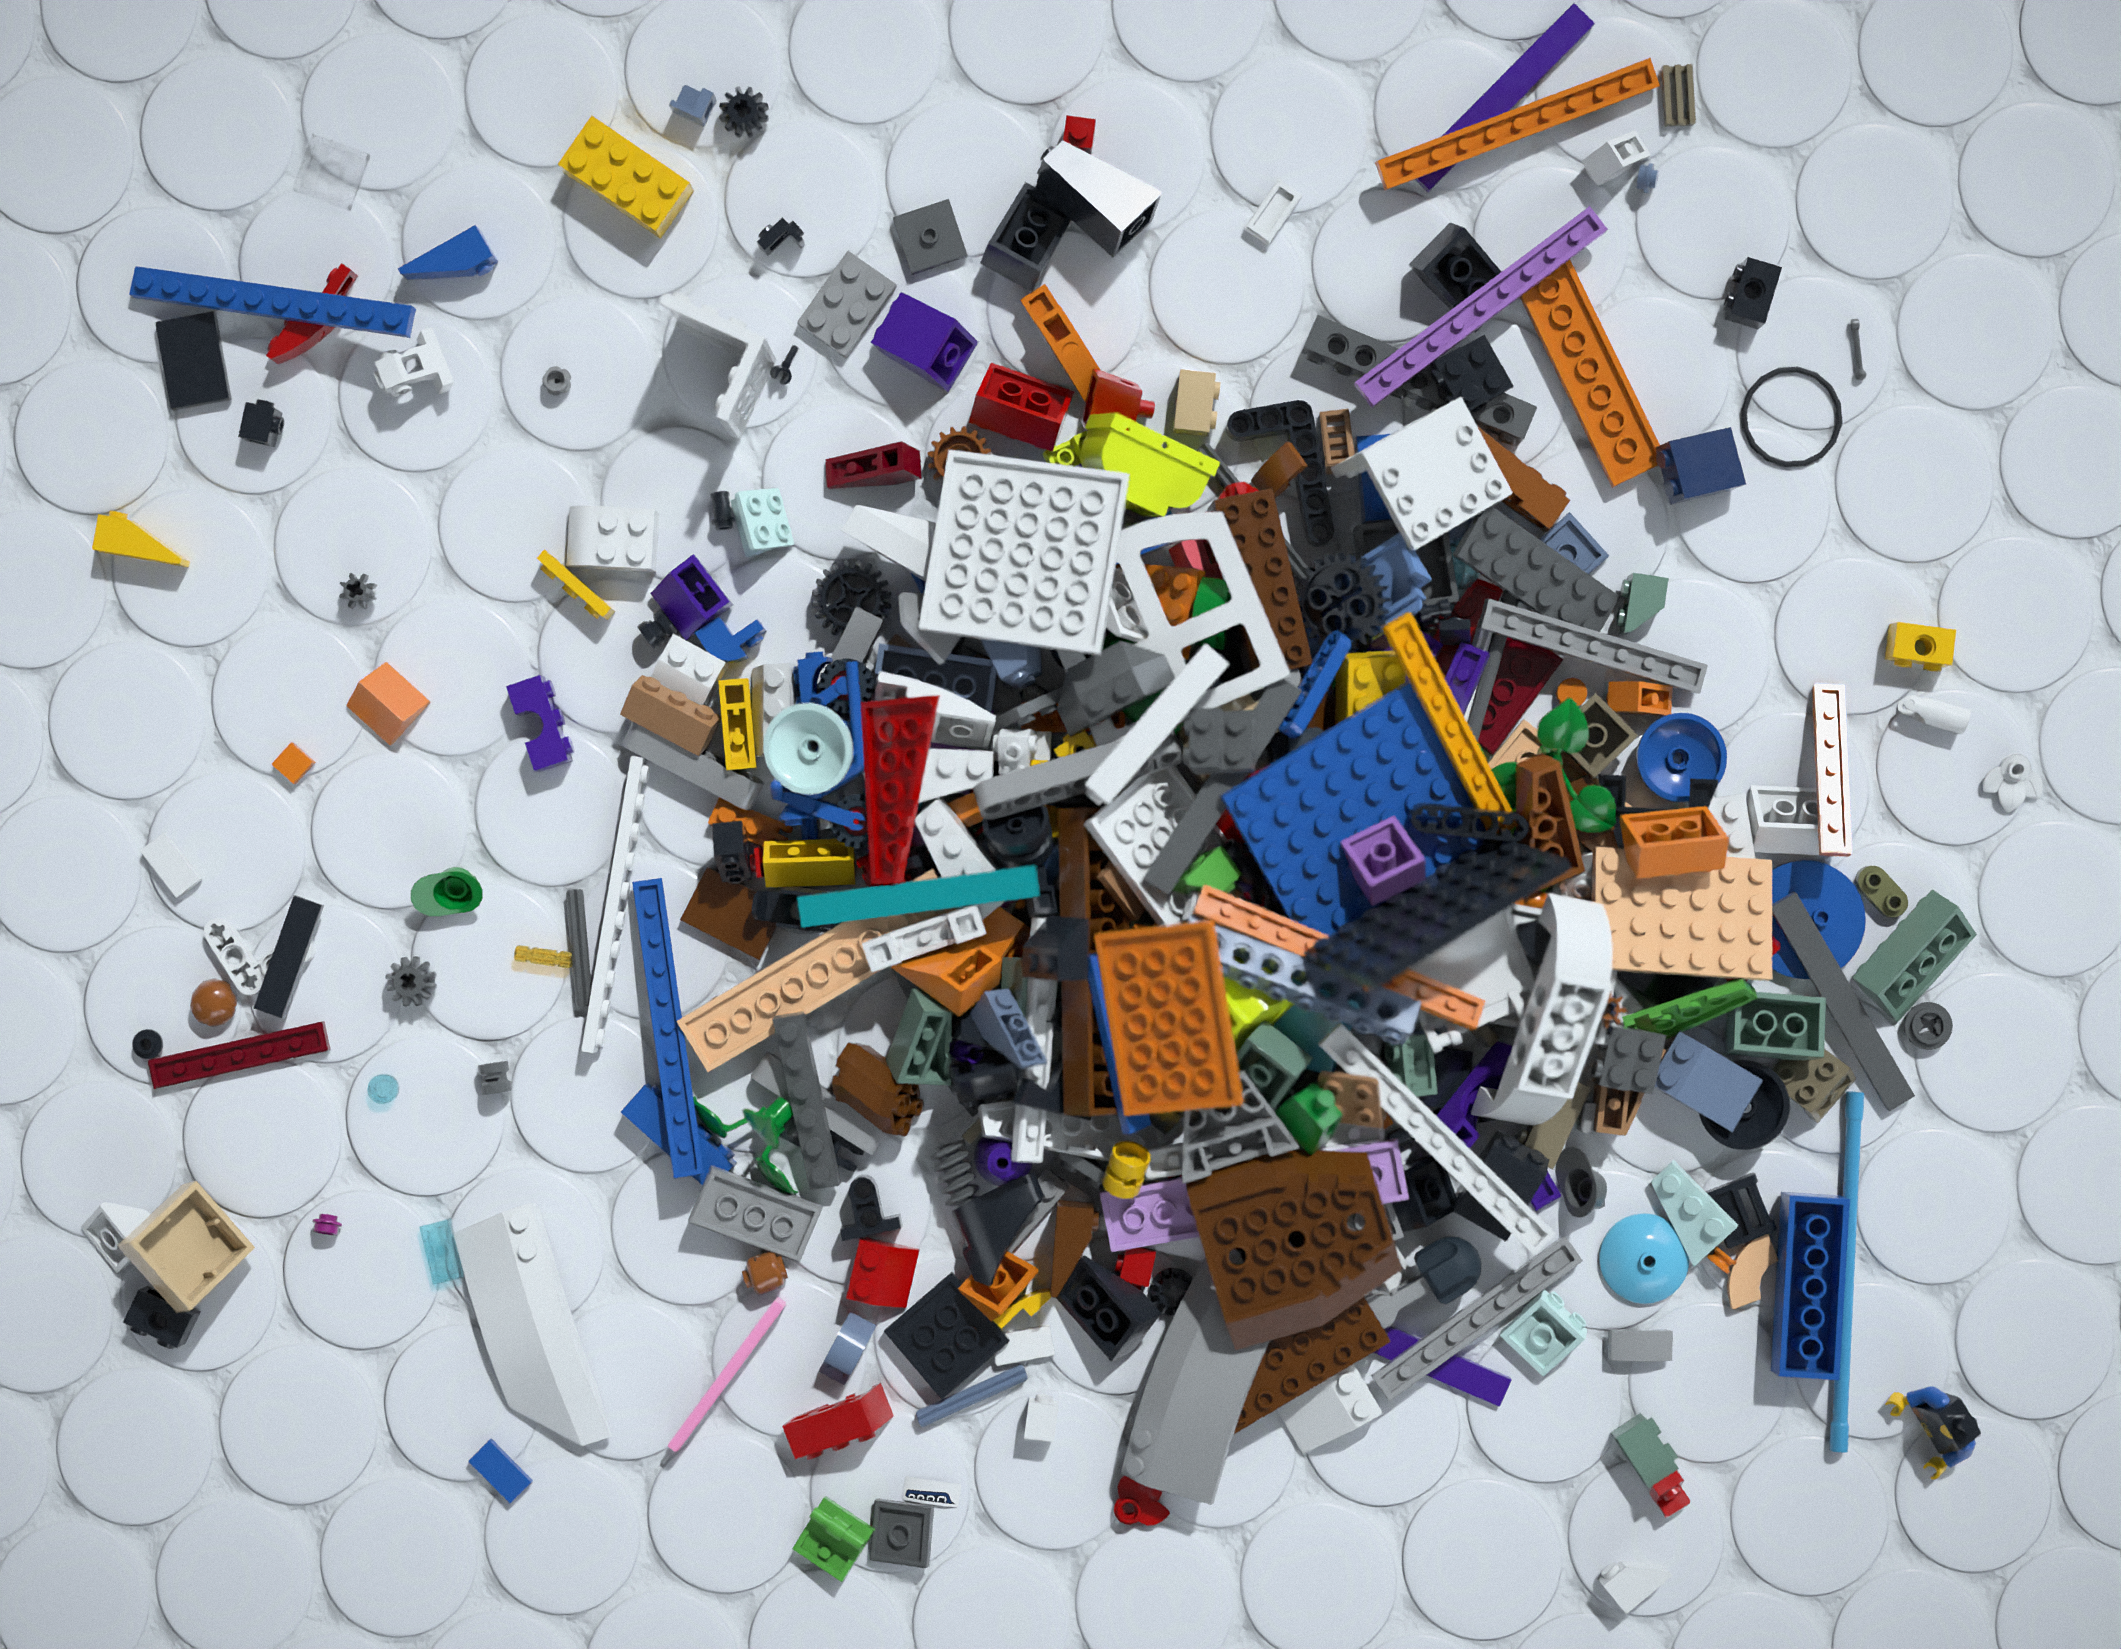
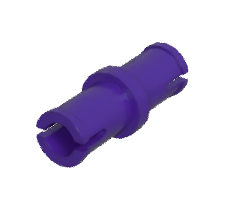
M951 1038L949 1053L956 1061L977 1063L983 1058V1052L978 1051L982 1050L981 1046Z

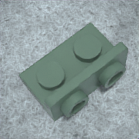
M1426 1034L1411 1035L1404 1045L1391 1044L1385 1041L1384 1053L1388 1069L1416 1097L1437 1094L1434 1052Z

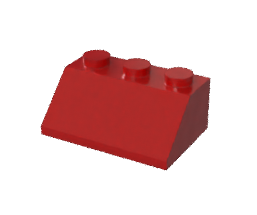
M990 363L976 393L968 423L1053 452L1075 391Z

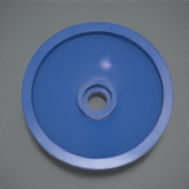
M1674 713L1661 717L1645 730L1637 747V768L1645 785L1657 796L1672 802H1689L1690 778L1718 779V784L1720 783L1726 770L1727 750L1721 734L1709 721L1695 714ZM1675 753H1679L1682 756L1680 764H1676L1673 761Z

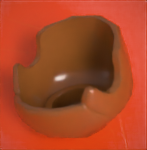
M215 978L203 981L193 991L190 1001L191 1012L196 1020L211 1027L224 1025L234 1016L237 1006V997L232 992L230 984Z

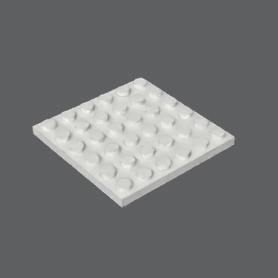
M949 450L919 629L1101 656L1130 479L1129 474Z

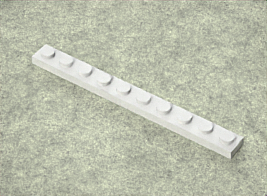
M631 756L582 1052H598V1047H603L606 1030L602 1029L603 1018H608L611 1001L606 1000L608 988H613L616 972L611 970L613 959H618L621 943L616 940L618 929L622 930L625 922V912H621L623 900H628L630 893V883L626 882L628 870H633L635 863V853H631L633 841H638L640 824L636 823L638 812L643 811L645 804V795L641 794L643 782H648L650 765H646L647 759Z
M1341 1022L1318 1043L1348 1074L1376 1078L1379 1081L1381 1106L1534 1256L1556 1235L1530 1207Z

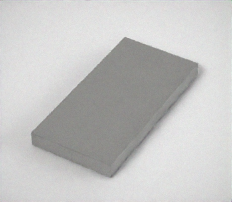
M711 1165L688 1222L800 1263L823 1208L814 1202Z

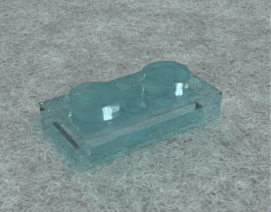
M451 1218L420 1226L433 1285L463 1278L465 1275L453 1235L454 1230Z

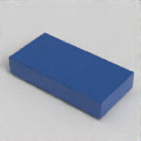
M492 1438L468 1461L509 1503L533 1481Z

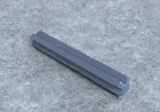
M1018 1365L916 1412V1418L921 1427H924L1018 1385L1028 1379L1025 1368L1022 1365Z

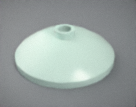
M801 703L784 709L771 721L764 738V756L770 772L784 787L797 793L818 794L831 789L845 777L852 762L853 744L847 726L836 713L822 705ZM811 741L817 742V744H818V750H817V751H814V750L811 748V746H810Z

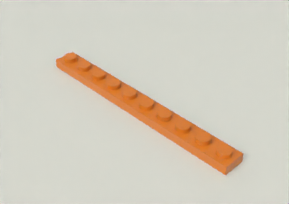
M1651 58L1383 158L1376 161L1375 164L1384 190H1388L1655 89L1660 84Z
M1205 884L1200 890L1192 912L1195 916L1206 920H1214L1216 924L1305 958L1304 951L1313 947L1317 940L1329 937L1326 934ZM1410 969L1381 986L1420 1001V1010L1471 1031L1477 1028L1485 1004L1483 999Z

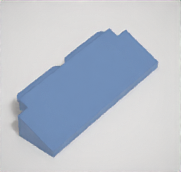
M1398 533L1363 556L1367 558L1365 567L1376 565L1373 572L1374 576L1384 575L1379 582L1380 586H1389L1386 591L1382 592L1384 597L1391 598V601L1383 603V607L1390 611L1389 614L1381 615L1386 624L1406 612H1411L1412 616L1418 613L1422 608V602L1427 600L1420 588L1432 581L1415 550L1410 551L1401 533ZM1344 574L1343 584L1346 588L1350 585V578L1347 574ZM1360 586L1352 595L1343 596V600L1340 603L1323 611L1322 616L1324 617L1334 608L1342 607V603L1345 600L1358 595L1363 591V587ZM1321 590L1319 593L1320 601L1323 604H1325L1327 596L1326 593L1323 590ZM1360 599L1358 602V609L1361 613L1364 614L1366 610V605L1364 601ZM1336 616L1335 626L1340 630L1342 620L1339 616ZM1375 626L1380 634L1374 637L1370 636L1371 640H1375L1384 634L1382 626ZM1305 628L1313 662L1321 648L1318 645L1320 636L1310 639L1309 635L1312 629ZM1350 647L1348 653H1354V652H1356L1359 648H1357V649H1352V648ZM1309 667L1304 671H1300V673L1306 674Z

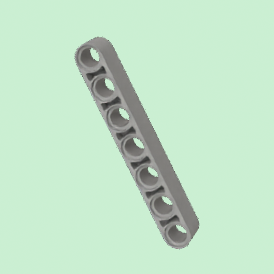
M1174 730L1168 734L1131 779L1173 767L1182 761L1183 754ZM1122 740L979 782L974 787V794L981 816L989 820L997 819L1087 792L1088 789L1084 787V784Z

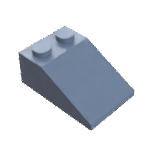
M1679 1031L1660 1063L1655 1089L1733 1132L1763 1080Z

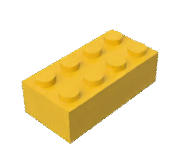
M592 115L558 163L563 173L660 239L694 192L689 181Z
M1394 651L1347 653L1336 673L1335 725L1406 682V674Z

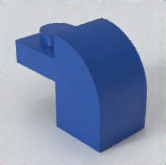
M718 616L695 632V634L711 655L727 663H738L749 658L743 647L746 645L749 648L754 647L764 639L762 634L767 631L762 623L756 619L733 635L724 620Z

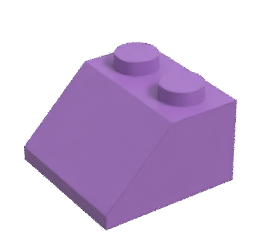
M1395 816L1341 841L1342 849L1355 880L1372 906L1426 880L1425 859Z

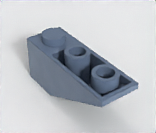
M1010 988L984 992L970 1013L982 1038L1019 1068L1046 1065L1047 1060Z

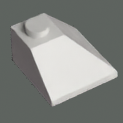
M104 1202L84 1222L81 1228L118 1274L132 1262L117 1245L150 1214L147 1210Z

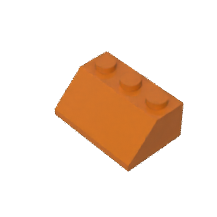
M1707 806L1620 815L1619 821L1626 860L1637 878L1650 879L1655 876H1678L1683 873L1710 872L1712 870L1725 869L1729 837Z

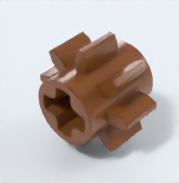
M1611 991L1606 1005L1611 1003L1614 1006L1611 1011L1614 1016L1612 1017L1609 1014L1601 1016L1600 1021L1603 1022L1604 1029L1608 1028L1609 1022L1612 1020L1616 1025H1620L1621 1021L1617 1016L1627 1012V1009L1620 1008L1619 1002L1622 1001L1623 997L1620 996L1614 999L1611 997Z

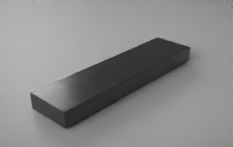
M297 895L293 896L254 1009L279 1018L285 1017L324 905Z

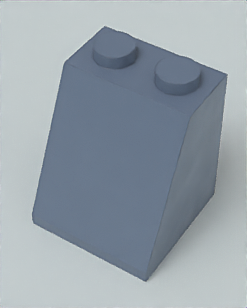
M981 639L999 677L1016 689L1018 687L1020 689L1027 688L1036 682V677L1042 675L1041 647Z

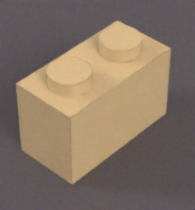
M1180 369L1173 433L1208 437L1210 429L1216 428L1217 411H1212L1213 399L1219 400L1221 382L1215 381L1216 373Z

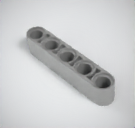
M633 721L622 742V745L633 753L745 810H752L764 785L760 778L743 769L726 770L725 760L706 750L700 756H697Z
M766 1051L753 1071L751 1078L791 1104L782 1060ZM820 1084L829 1128L863 1151L874 1155L887 1133H883L847 1103L836 1101L834 1092Z

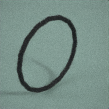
M1798 366L1777 368L1761 376L1747 391L1741 409L1742 430L1751 448L1766 461L1783 467L1806 466L1824 457L1836 443L1842 426L1841 402L1833 386L1818 373ZM1798 372L1816 379L1828 390L1835 404L1836 426L1831 440L1819 453L1805 460L1784 461L1769 456L1756 444L1748 429L1747 410L1753 393L1764 381L1780 373Z

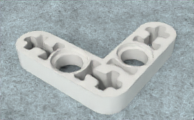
M225 918L210 920L205 925L204 936L233 983L245 995L258 994L274 950L256 961L229 920ZM215 925L224 926L226 929L222 932L226 941L233 939L234 943L228 944L221 949L220 945H224L225 942L221 937L213 936V933L216 931ZM313 940L311 941L304 964L309 962L316 954V945ZM233 948L239 949L243 955V959L238 965H233L228 961V953ZM248 963L250 968L245 969L250 977H257V980L254 982L255 989L245 986L244 983L248 979L244 972L238 975L236 973V970L244 968Z

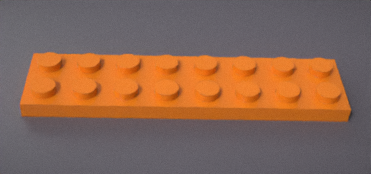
M1569 260L1523 294L1520 299L1613 488L1657 467L1655 447L1660 446L1575 268L1571 260Z

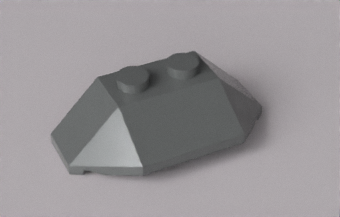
M1120 641L1101 651V656L1093 655L1067 669L1057 711L1069 736L1072 737L1168 688L1176 677L1165 655Z

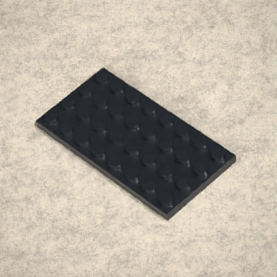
M1484 839L1483 845L1478 849L1461 853L1455 861L1438 867L1435 873L1428 876L1426 880L1388 898L1387 902L1379 907L1365 911L1362 917L1352 923L1342 925L1331 936L1317 940L1313 947L1304 951L1307 961L1313 965L1376 990L1571 870L1568 858L1516 841Z

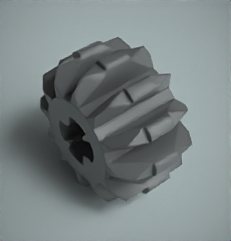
M414 956L411 963L407 957H402L400 961L401 966L397 963H393L390 966L396 974H386L385 978L393 981V985H388L386 990L397 991L392 997L393 1001H398L403 997V1006L407 1007L410 1006L412 1001L415 1006L422 1005V997L427 1000L432 998L427 988L436 989L437 984L429 982V978H433L437 974L435 971L426 972L430 967L428 961L420 965V957ZM415 976L416 978L413 982L416 986L408 987L409 980L406 977Z

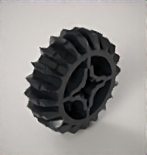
M845 559V569L840 570L839 565L835 562L832 566L836 573L831 575L825 569L823 574L828 580L826 582L821 579L816 580V584L823 588L822 591L812 590L813 596L821 597V600L812 602V607H822V610L818 611L815 617L817 619L827 617L823 621L822 627L826 629L833 624L832 635L836 636L840 629H843L844 632L848 624L837 620L832 614L838 611L849 610L854 612L855 610L854 607H851L850 603L847 606L844 604L848 600L846 586L850 593L853 592L854 596L856 593L859 594L860 597L856 599V606L861 609L864 601L876 593V604L871 614L883 620L888 619V616L881 612L882 608H892L891 603L883 602V599L892 597L891 591L882 592L881 589L887 587L889 583L887 580L877 582L882 576V572L878 570L871 575L872 564L868 563L864 570H861V560L857 559L854 568H851L849 560ZM846 577H862L872 585L856 589L850 586ZM838 581L842 590L841 596L828 606L829 592Z

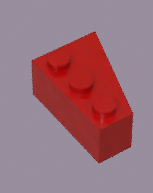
M879 1383L872 1386L866 1393L857 1396L854 1393L846 1396V1400L831 1405L826 1404L795 1416L782 1425L794 1458L798 1459L806 1456L807 1460H811L824 1454L823 1450L832 1447L833 1451H838L849 1446V1441L858 1439L859 1443L875 1437V1431L894 1415L882 1384Z

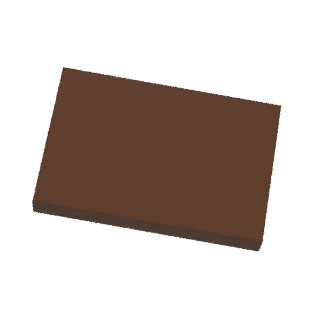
M709 867L706 868L680 919L757 960H761L777 929L776 923H778L755 920L752 916V902L756 891L741 883L722 882L719 872Z

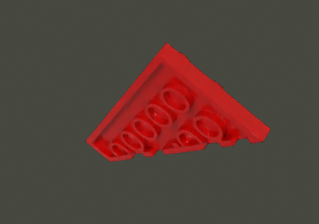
M940 695L860 703L871 885L903 883Z

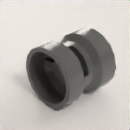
M508 1061L478 1065L479 1075L483 1078L481 1085L482 1095L512 1090L511 1081L507 1079L506 1074L509 1070Z

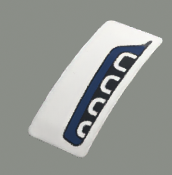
M906 1476L902 1499L924 1504L958 1507L961 1484Z

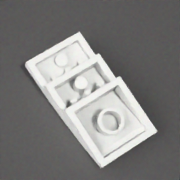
M879 671L874 701L940 695L931 742L984 751L988 750L996 716L969 700L940 687L909 677Z

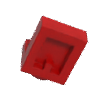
M1678 1470L1652 1485L1649 1492L1666 1518L1688 1506L1691 1502L1681 1487L1684 1479Z

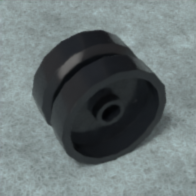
M1045 805L997 819L989 820L983 818L982 820L990 857L996 865L1003 869L1030 865L1038 867L1052 853L1054 839Z

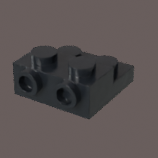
M1485 335L1461 348L1453 350L1434 361L1431 365L1433 370L1430 373L1438 387L1443 386L1448 395L1445 397L1447 404L1462 397L1469 412L1514 387Z

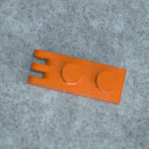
M720 797L708 821L710 826L713 823L742 821L748 841L764 848V841L789 840L787 837L778 834L780 830L790 834L793 831V827L785 826V823L754 810L742 809Z

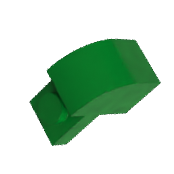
M1202 577L1195 598L1192 618L1231 601L1232 595L1225 580ZM1227 629L1196 642L1195 645L1204 646L1206 644L1210 648L1224 650L1227 643Z

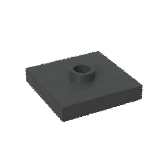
M949 199L893 217L912 275L968 257Z
M879 1498L874 1500L872 1527L876 1530L871 1537L870 1560L928 1568L930 1566L934 1506Z

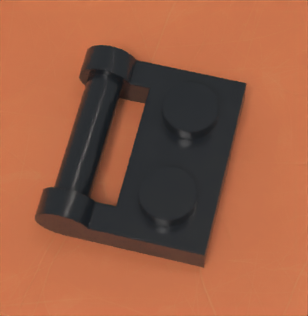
M1754 1172L1705 1191L1738 1224L1737 1228L1724 1239L1728 1249L1777 1230L1774 1220H1770L1756 1185L1758 1179ZM1743 1188L1746 1189L1759 1222L1755 1227H1752L1738 1191Z

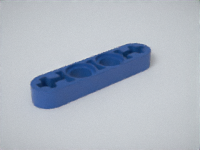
M1340 631L1332 632L1323 642L1298 687L1302 690L1300 696L1279 726V730L1292 739L1298 737L1307 727L1351 647V640Z

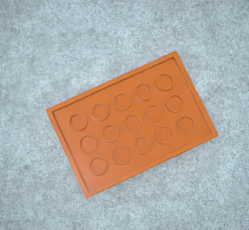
M1214 920L1095 934L1124 1116L1238 1106L1244 1103Z

